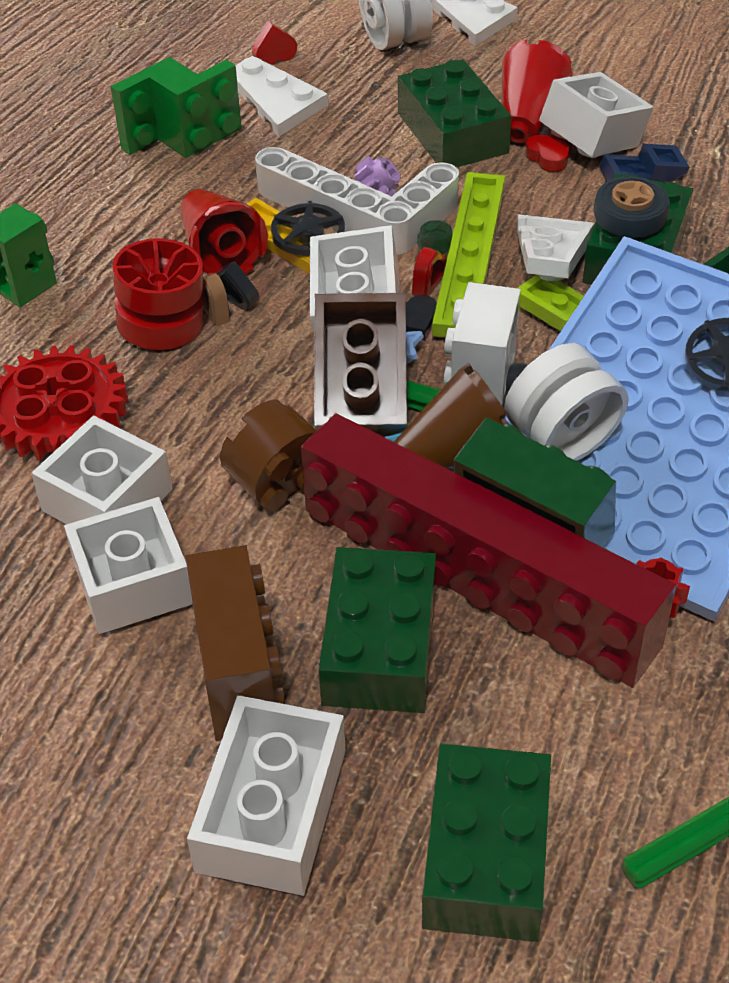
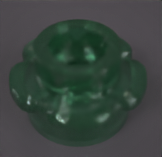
M440 220L424 223L420 228V233L417 235V246L420 250L424 247H429L439 251L441 254H445L450 248L453 236L451 226Z

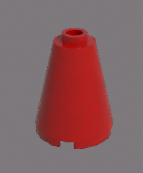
M521 40L510 46L503 58L501 104L511 114L510 140L516 143H525L529 137L537 135L544 124L539 119L553 80L573 76L571 69L572 61L569 55L559 46L545 40H539L538 44H526L527 40Z
M205 189L193 190L183 198L180 212L188 246L192 247L200 255L203 262V272L209 275L213 274L221 267L235 261L242 271L248 274L254 268L252 264L260 255L263 257L267 250L268 231L265 221L259 213L248 204Z

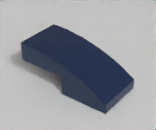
M644 143L638 156L604 154L599 166L607 181L612 180L616 173L636 175L648 180L667 182L687 174L690 168L677 146Z

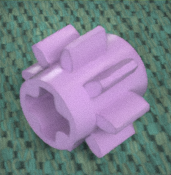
M368 156L355 167L357 173L354 175L355 181L391 197L397 193L395 189L399 186L397 182L400 181V174L394 164L387 158L382 157L379 159L377 157L375 160H372Z

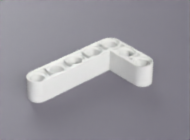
M264 148L255 157L258 191L262 196L287 208L297 204L308 203V201L329 206L343 216L345 232L392 225L397 255L411 250L458 207L459 171L455 166L448 163L431 164L391 197L282 148ZM313 213V215L318 216L320 218L327 217L322 214ZM338 225L331 227L337 231L339 229Z

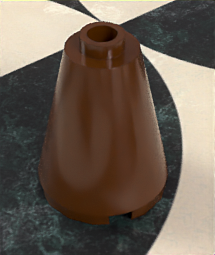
M468 362L455 373L394 442L453 471L455 470L454 458L482 421L487 417L500 424H509L505 418L507 412L476 370L474 371Z

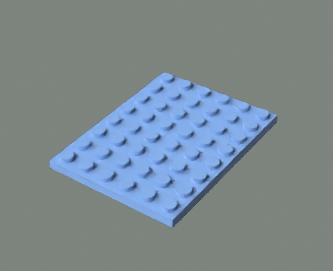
M624 236L550 349L568 343H576L585 347L599 361L601 369L610 373L627 390L629 396L627 411L616 430L592 453L577 461L585 466H596L605 471L610 478L616 480L615 533L605 546V549L635 564L639 560L645 563L648 560L661 557L673 563L677 568L682 567L684 571L681 583L689 585L690 590L687 602L679 604V606L715 622L729 597V392L709 388L697 381L687 368L685 349L692 332L704 324L706 320L729 318V274ZM719 329L725 336L729 335V329ZM708 333L697 341L693 348V353L711 348L713 340ZM711 362L696 363L706 374L724 380V372L715 369ZM506 416V420L509 422L510 425L513 426V424L508 420Z

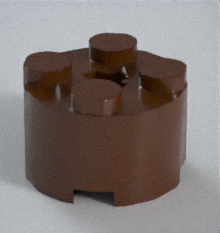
M277 399L261 403L247 412L241 418L246 423L245 427L238 433L234 441L226 437L220 452L221 467L257 502L271 512L278 510L285 503L287 497L301 489L304 492L301 446L317 431L291 406L283 405Z

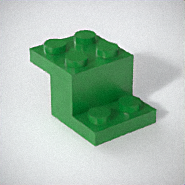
M168 57L110 86L121 149L129 155L159 140L184 158H188L242 128L236 65L228 60H224L196 74L173 58Z

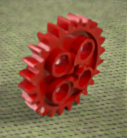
M72 345L67 348L65 353H59L57 347L52 346L48 355H43L41 351L35 349L33 359L28 360L19 355L17 356L19 362L17 367L8 364L3 365L5 376L0 375V441H2L5 451L16 447L19 457H24L33 450L36 460L40 461L46 452L53 453L93 415L118 428L121 426L119 416L127 415L125 403L129 401L123 373H118L115 362L107 364L104 354L92 358L90 348L85 349L79 355L75 354V349Z

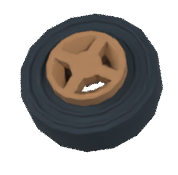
M632 176L619 177L605 182L598 189L593 211L597 223L610 233L630 238L646 237L658 232L665 225L670 201L666 191L653 181Z

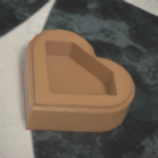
M216 273L203 277L202 296L204 312L216 326L230 322L227 295L222 280Z

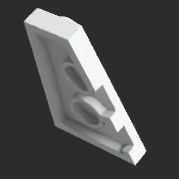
M431 0L432 10L440 17L450 18L452 20V27L457 32H466L469 35L468 41L473 46H477L517 20L518 7L504 0Z
M251 56L236 65L238 93L247 103H253L257 107L258 115L263 121L268 120L272 124L273 132L278 137L328 106L327 93L259 58Z
M517 214V233L526 272L539 275L541 279L546 281H559L563 278H569L586 250L587 242L595 223Z

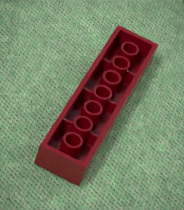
M337 413L301 446L306 511L318 521L328 522L348 533L355 541L366 543L377 550L436 553V585L445 586L466 597L473 605L492 611L510 621L517 629L538 636L551 643L561 653L573 655L597 668L605 677L619 680L632 688L635 687L663 648L677 584Z

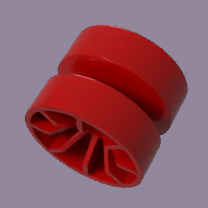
M162 238L137 241L120 250L113 260L116 326L120 335L131 344L151 350L173 349L194 340L200 334L204 323L202 296L203 262L200 255L192 247L182 242Z

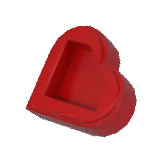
M268 21L253 44L252 55L273 65L278 60L288 61L292 59L297 52L298 45L288 32Z
M534 135L527 139L525 154L528 159L538 162L542 169L549 172H558L566 168L569 152L568 140L554 135Z
M424 247L420 251L413 270L412 295L429 296L443 278L447 262L446 255L429 247Z

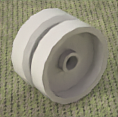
M359 0L365 30L377 49L386 50L397 47L403 40L408 43L424 40L431 33L433 26L431 0Z
M576 343L558 345L544 352L522 371L513 382L506 396L504 409L507 412L508 420L524 436L543 445H553L562 450L567 457L578 461L602 445L616 430L627 411L629 396L627 390L610 373L601 369L599 361L585 347Z

